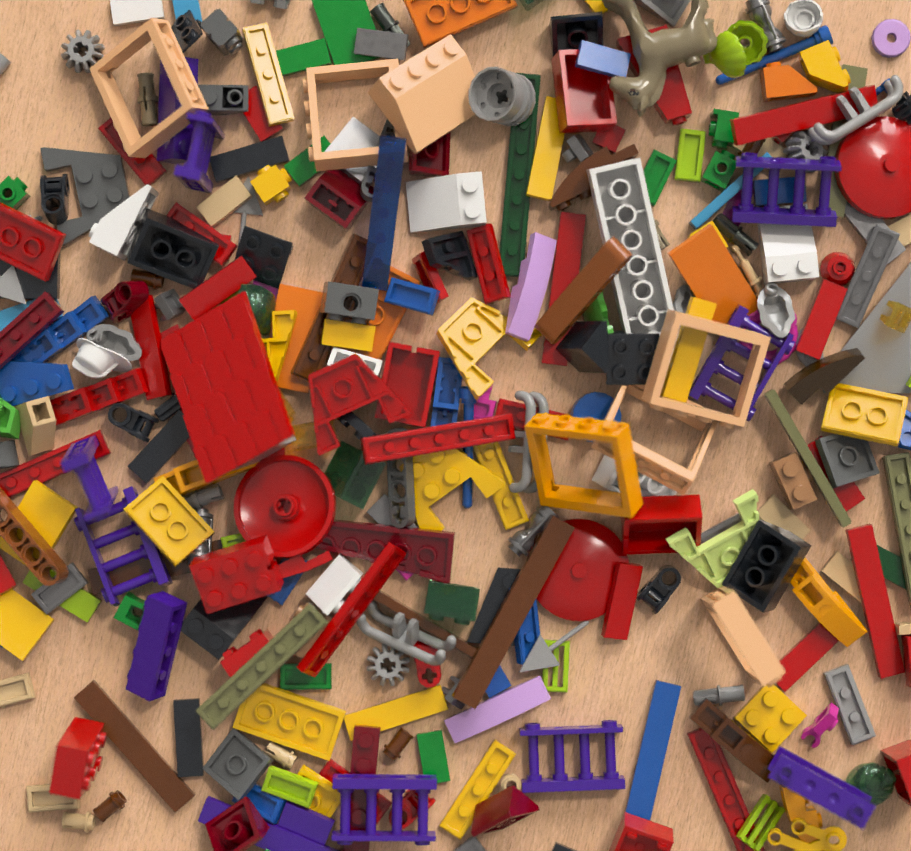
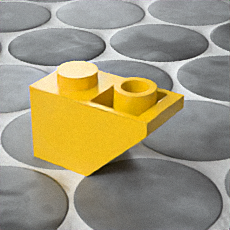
M829 40L800 52V64L807 79L812 84L836 93L848 91L849 84L851 83L849 74L846 69H841L838 62L841 61L840 54L836 47H831Z

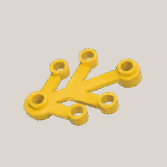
M796 818L792 821V832L796 835L806 833L818 840L808 843L786 835L778 828L770 829L767 834L770 844L774 846L782 844L795 849L793 851H841L847 843L846 833L840 827L829 826L826 829H821L806 823L802 818ZM796 823H802L804 825V828L802 830H796L794 828V825ZM773 833H778L780 839L775 841L770 836ZM836 836L839 838V841L832 844L829 842V838Z

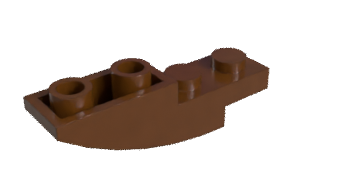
M635 144L613 155L610 154L606 146L585 159L559 186L548 206L550 211L557 209L560 212L572 205L570 201L578 197L580 200H584L592 196L586 170L634 159L639 153Z
M705 698L691 714L690 719L736 759L768 783L770 780L768 776L771 771L767 769V766L774 754L745 729H742L710 700Z

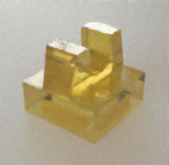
M888 301L887 306L891 307L893 311L889 317L881 314L879 319L886 326L905 333L911 321V308L899 302Z

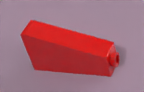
M664 25L648 31L654 33L662 29H668V27ZM630 35L618 38L616 41L617 49L631 53L629 68L634 76L638 77L639 65L633 55ZM679 65L667 68L662 95L653 105L665 124L672 122L673 126L686 123L687 118L692 114Z

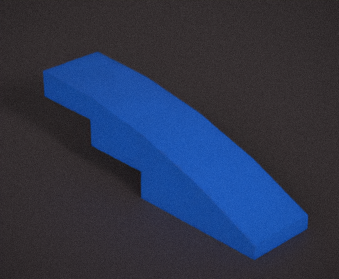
M96 295L91 296L76 309L66 313L42 331L11 361L46 363L76 342L77 339L86 335L91 328L102 323L110 315Z
M439 357L431 426L457 422L460 401L459 387L462 385V377L451 358Z

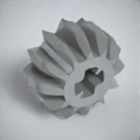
M76 30V38L67 35L66 38L70 43H62L61 47L67 51L62 53L61 57L68 60L66 63L68 68L74 67L75 72L80 73L84 67L85 72L88 74L91 73L90 66L97 63V59L100 60L104 57L103 54L98 52L103 51L105 46L98 44L100 41L99 36L95 35L92 37L89 30H86L83 36L80 30ZM85 47L88 52L85 51L86 55L82 57L78 51L81 52L80 48Z
M809 130L793 133L791 138L787 139L785 142L787 148H785L783 153L788 155V158L820 159L828 151L823 149V145L815 143L810 138ZM806 170V173H813L817 170Z
M382 643V653L377 647L373 648V652L378 657L368 656L367 660L375 664L367 666V671H377L372 675L371 679L375 680L380 675L382 677L380 685L383 686L386 678H389L390 685L394 686V676L401 682L404 680L403 675L399 671L409 672V668L401 664L410 662V658H400L404 654L403 652L399 651L396 653L392 647L391 650H388L387 645ZM385 658H389L390 662L395 661L396 666L393 665V670L388 671L387 667H382L381 662L384 663Z

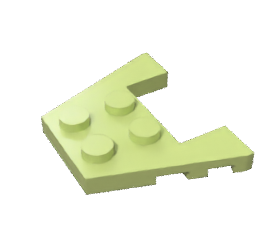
M753 489L733 500L742 521L696 547L686 527L666 538L667 543L717 588L723 586L724 579L759 520V512L757 511L758 495Z

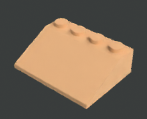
M451 34L380 77L368 92L415 154L476 115L469 104L468 93L475 75L466 53Z

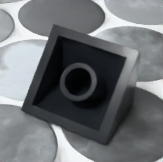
M602 12L554 16L550 18L549 27L553 56L559 50L579 49V44L582 40L604 46Z
M576 321L556 350L579 372L610 373L607 321Z

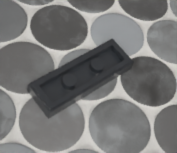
M283 136L210 157V163L217 183L232 179L235 176L238 177L259 171L267 165L272 167L275 164L279 165L290 161Z
M181 410L169 420L128 465L145 483H148L187 439L190 438L184 421V414Z
M200 698L173 700L178 777L204 776V770L202 769L204 767L201 717L196 712L200 707Z

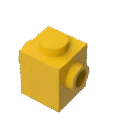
M275 164L272 167L267 165L257 172L258 176L250 181L267 206L274 200L276 203H279L289 196L288 191L291 190V187L288 183L292 179L284 168L279 170Z

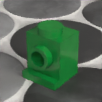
M713 109L710 118H715V121H710L708 136H712L711 143L713 148L727 149V146L731 147L734 144L730 119L739 118V112Z
M722 150L720 153L715 151L700 181L723 192L736 169V161L734 160L736 156L726 150ZM717 165H725L726 171L719 172Z
M7 176L0 183V202L17 210L30 197L25 191L28 186L19 177L13 179ZM11 189L12 196L6 198L4 194Z
M129 591L124 596L113 618L138 630L144 613L145 600L133 595L134 593ZM134 608L141 609L143 611L142 615H136Z

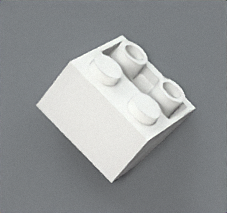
M340 553L307 591L306 595L327 616L331 611L336 614L346 601L343 597L348 591L352 593L360 582L363 572Z

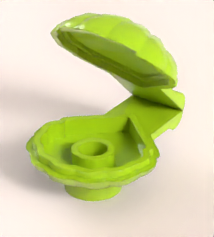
M738 20L727 31L720 33L716 37V48L712 52L703 55L705 64H714L726 76L738 78L744 75L746 65L762 60V57L767 52L766 44L768 43V38L764 34L763 28L756 25L755 22ZM742 39H748L750 41V44L747 46H743L740 43V41Z

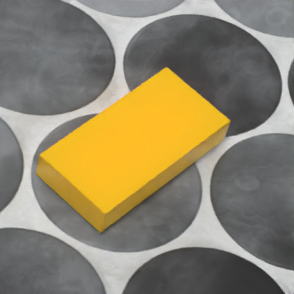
M324 319L321 344L372 352L376 326Z

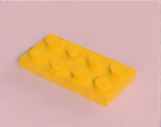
M263 683L240 704L232 728L330 761L346 711Z

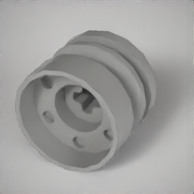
M487 67L480 71L472 80L468 91L471 109L479 118L504 126H517L526 121L532 114L536 103L534 87L525 76L499 67Z

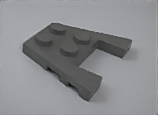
M46 147L40 148L46 172L66 167H72L82 217L66 220L64 223L57 225L58 230L66 234L62 246L68 245L79 236L90 232L95 223L98 224L101 218L130 197L120 155Z

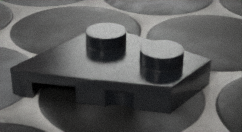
M463 231L421 241L429 266L467 280L478 277Z

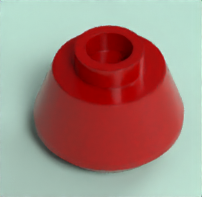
M842 252L828 254L820 265L821 277L840 286L849 283L855 273L853 260Z

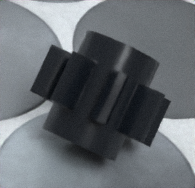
M906 91L896 105L892 107V113L895 118L907 121L910 125L911 95Z

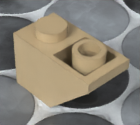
M49 396L15 406L14 408L20 414V429L29 456L54 449L56 418Z

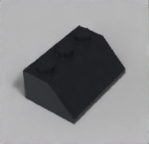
M760 519L722 585L734 590L739 597L761 612L772 611L776 608L812 545L792 532Z

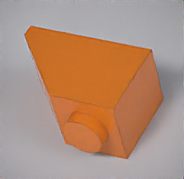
M772 62L766 64V67L760 71L763 102L814 97L818 92L814 84L790 65L781 66V62Z

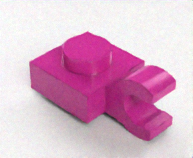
M493 385L474 404V419L493 416L497 402L489 399Z
M831 702L814 719V722L803 730L801 738L804 740L808 735L814 736L815 739L812 741L811 747L816 748L820 744L821 735L826 730L831 731L838 723L839 708Z

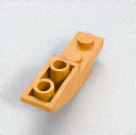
M194 460L173 468V471L155 477L154 481L156 482L164 476L182 496L209 484H216L255 467L257 463L230 471L211 483L206 484L198 461Z
M805 557L790 582L794 587L792 591L833 636L846 647H849L868 631L836 591L832 592Z
M779 784L781 799L790 824L794 819L802 818L808 824L823 828L821 813H817L813 806H806L809 800ZM796 823L794 825V828L796 830H802L804 828V825L802 823ZM806 833L797 835L798 839L808 843L818 840Z

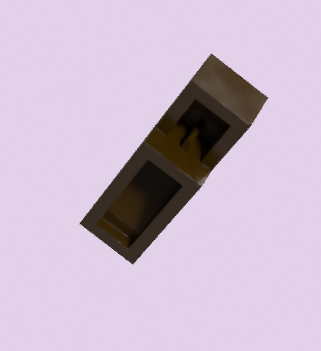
M858 348L826 356L797 372L784 385L787 391L800 404H803L820 387L828 394L865 357Z

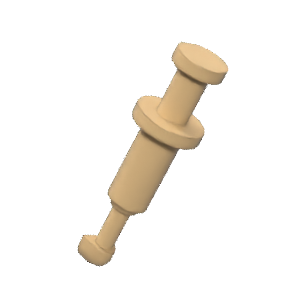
M737 245L730 246L731 251L735 252L739 258V266L746 276L749 286H753L755 289V296L758 299L759 293L763 289L759 283L763 279L762 276L757 277L748 259L743 258Z

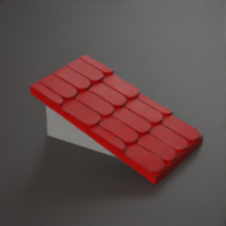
M246 291L230 298L160 340L161 349L171 374L170 378L181 405L184 421L194 446L193 450L206 484L211 483L230 471L255 464L296 441Z

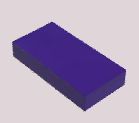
M287 801L277 826L325 846L335 820Z

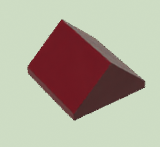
M451 131L416 154L410 148V176L440 177L449 175Z
M512 785L476 804L471 834L473 837L503 830L540 809L536 803Z
M247 796L205 824L214 851H245L263 839L270 828Z

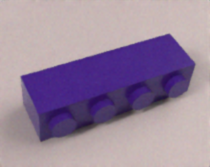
M185 57L198 85V59ZM161 59L158 124L182 106ZM191 123L157 149V161L175 164L187 162L194 127Z
M164 591L147 596L144 602L142 621L138 627L137 643L133 649L131 668L127 674L126 690L148 701L165 696L187 602Z

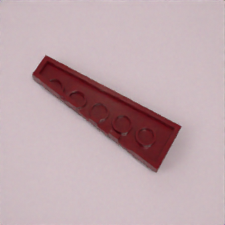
M334 519L329 533L316 548L339 552L345 556L357 557L374 563L390 542L406 552V556L397 566L396 570L408 571L419 574L418 576L450 584L455 532L411 527L396 528L392 525Z

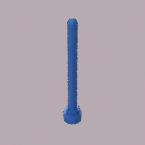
M824 25L811 37L763 56L760 62L746 65L744 75L764 68L768 63L778 62L827 40L832 45L833 38L830 30ZM720 74L716 77L715 81L718 85H723L737 78H730L725 74Z
M467 386L459 387V398H461V403L464 404V421L474 419V404L477 403V400L473 397ZM473 446L464 447L463 452L473 459ZM471 477L462 484V505L466 509L472 506L473 479Z

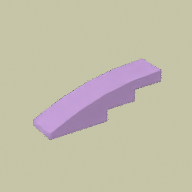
M537 232L530 235L527 258L521 261L518 284L512 287L505 334L526 342L530 340L546 293L557 240Z
M539 675L480 702L476 709L470 707L450 716L444 722L454 743H458L550 700L551 697Z

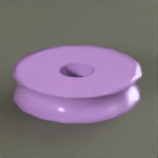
M887 19L877 25L873 30L871 39L872 46L878 54L883 57L894 58L905 52L909 47L911 37L909 29L903 22L896 19ZM892 34L895 37V42L890 43L887 40V35Z

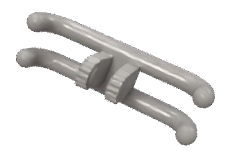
M893 75L890 80L885 81L884 87L887 91V97L872 107L869 106L857 87L849 89L850 96L860 113L859 115L843 95L836 97V102L848 122L833 131L827 130L821 123H816L808 131L810 138L820 145L834 144L890 109L903 95V84L900 77Z
M521 390L515 393L516 400L525 403V425L536 414L535 402L538 404L539 413L549 414L548 402L541 393H528ZM524 427V431H515V438H524L523 446L512 445L508 447V452L523 453L521 480L518 483H511L509 485V490L512 493H534L537 491L535 476L533 482H531L532 461Z
M374 600L367 607L369 614L377 622L392 628L393 636L370 626L365 614H362L356 622L359 629L370 638L433 666L444 663L446 658L445 651H451L456 646L455 636H448L446 641L440 640L420 631L419 621L414 618L407 625L405 614L401 612L397 613L394 618L385 615L378 609L377 603ZM420 641L438 649L436 655H432L414 647L415 643Z

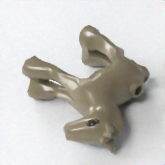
M602 0L605 8L620 15L625 21L630 32L633 55L639 65L638 77L615 76L610 79L609 88L632 105L633 109H637L640 117L646 111V108L652 107L660 99L663 85L665 84L667 68L681 63H685L686 67L697 65L701 62V56L712 52L716 48L717 38L713 31L714 19H704L709 7L707 0H691V12L682 28L662 29L654 33H650L643 24L634 0Z

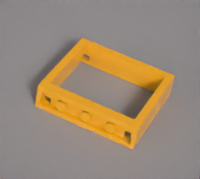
M536 413L525 425L541 506L632 518L643 505L629 423L614 422V420H595L590 417L576 418L570 415L559 416L548 413ZM546 435L611 443L620 493L555 484Z

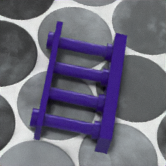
M196 110L195 114L187 113L186 117L194 127L187 162H184L183 166L176 164L174 176L188 189L212 194L214 184L206 174L214 139H224L225 134L214 118H210V113Z
M745 152L742 153V156H736V167H743L741 203L738 206H732V222L836 227V211L831 210L829 201L832 171H841L840 160H836L832 156H821L820 159L757 157L756 153ZM754 168H769L767 204L764 207H754L751 204ZM780 169H795L793 205L790 208H779L780 206L777 205ZM806 170L821 171L819 206L816 207V210L805 209V206H803Z
M738 304L727 325L745 328L771 337L770 343L778 347L771 361L767 358L764 359L762 368L765 371L757 383L746 419L749 422L756 411V408L753 406L783 354L788 355L795 341L792 340L794 335L790 332L783 339L775 338L768 329L750 320V316L747 315L749 310ZM720 335L694 380L689 396L698 400L700 395L703 397L707 395L734 410L736 400L713 388L712 384L708 381L713 373L716 375L720 373L741 385L744 375L725 365L721 359L726 351H733L749 360L751 349L736 342L737 339Z
M96 434L72 443L61 461L64 472L72 470L73 473L77 474L89 503L83 517L85 521L93 519L94 522L108 516L107 512L111 511L119 491L117 486L110 489L107 488L96 462L94 453L99 446Z
M133 486L124 489L125 497L122 498L121 502L113 504L111 511L107 512L108 516L106 518L123 512L124 508L139 496L137 489ZM81 508L75 509L77 517L74 518L79 532L83 531L104 585V588H101V592L106 603L110 602L115 607L119 606L118 595L150 582H158L162 587L173 584L161 551L133 521H131V525L95 539L90 525L99 521L94 522L93 519L85 521L83 517L85 510ZM134 534L136 536L140 535L143 544L140 545L139 549L104 562L99 548ZM145 558L146 560L149 558L152 565L149 572L113 586L108 572L139 559Z
M603 720L602 725L540 727V723H526L525 728H519L520 736H528L529 775H527V779H521L523 793L625 789V778L616 771L615 733L623 732V726L617 724V720ZM590 733H605L606 772H603L604 776H593L590 770ZM564 734H579L580 773H578V777H568V774L565 773ZM538 735H553L555 773L552 774V778H542V774H539Z
M780 745L767 766V769L771 771L768 778L861 829H864L876 807L870 803L872 796Z
M333 774V789H338L340 793V830H332V841H337L339 845L353 844V841H415L416 845H430V841L436 842L435 831H428V794L431 793V790H437L436 775ZM353 789H364L366 793V830H350L351 793ZM379 789H390V793H392V831L376 830V805ZM405 790H416V793H418L417 831H402V798Z

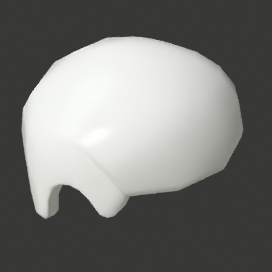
M796 0L790 2L784 13V21L787 29L793 35L804 38L818 31L823 22V12L820 5L813 0Z

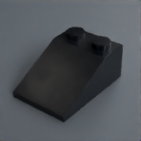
M147 208L129 248L127 263L194 289L203 283L219 248V244L171 217Z
M262 596L207 614L202 599H200L183 621L181 632L219 660L268 596Z

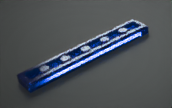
M380 135L362 287L387 291L406 138Z

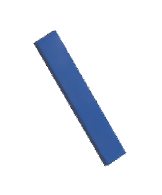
M655 680L625 812L647 820L651 819L681 690L680 685Z

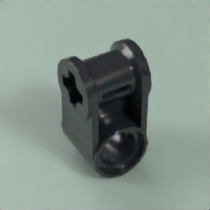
M62 174V177L48 178L46 175H41L42 210L49 223L54 225L62 224L69 216L70 183L68 174ZM54 207H59L56 211H50Z
M124 403L114 404L108 411V419L113 425L145 442H149V435L155 423L159 422L158 418ZM119 407L124 408L127 412V418L123 422H118L114 416L116 409Z
M662 566L639 591L636 599L645 602L653 609L652 612L657 614L680 585V573L673 566ZM667 571H672L676 575L675 581L672 584L662 582V576ZM648 594L652 595L655 599H657V601L652 599Z

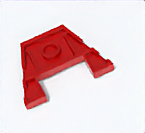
M357 353L308 375L317 453L319 456L341 445L330 421L355 409L379 400L389 424L411 414L410 409Z

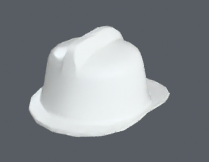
M77 339L76 344L79 351L73 360L72 366L82 374L90 378H102L112 370L125 373L132 369L131 363L122 355L98 346L88 339Z

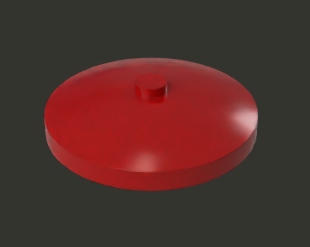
M876 117L841 140L835 156L836 160H840L841 171H835V178L842 195L857 211L877 219H892L911 212V124L909 125L906 121L895 117Z
M293 455L273 456L257 463L242 478L234 498V518L237 528L245 541L267 534L275 555L274 557L293 558L308 553L325 539L335 519L336 497L332 484L326 474L312 462Z
M568 519L564 520V522L575 529L536 599L547 611L560 618L571 621L591 620L606 613L616 562L629 563L627 555H623L622 542L610 529L592 520Z

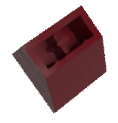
M340 169L326 170L304 198L307 203L347 232L369 203L360 195L361 185ZM370 186L368 193L373 194L376 190Z

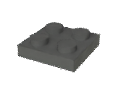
M838 434L828 435L815 440L833 489L880 473L867 440Z
M233 728L202 769L236 799L241 800L247 796L273 762V759L243 733Z

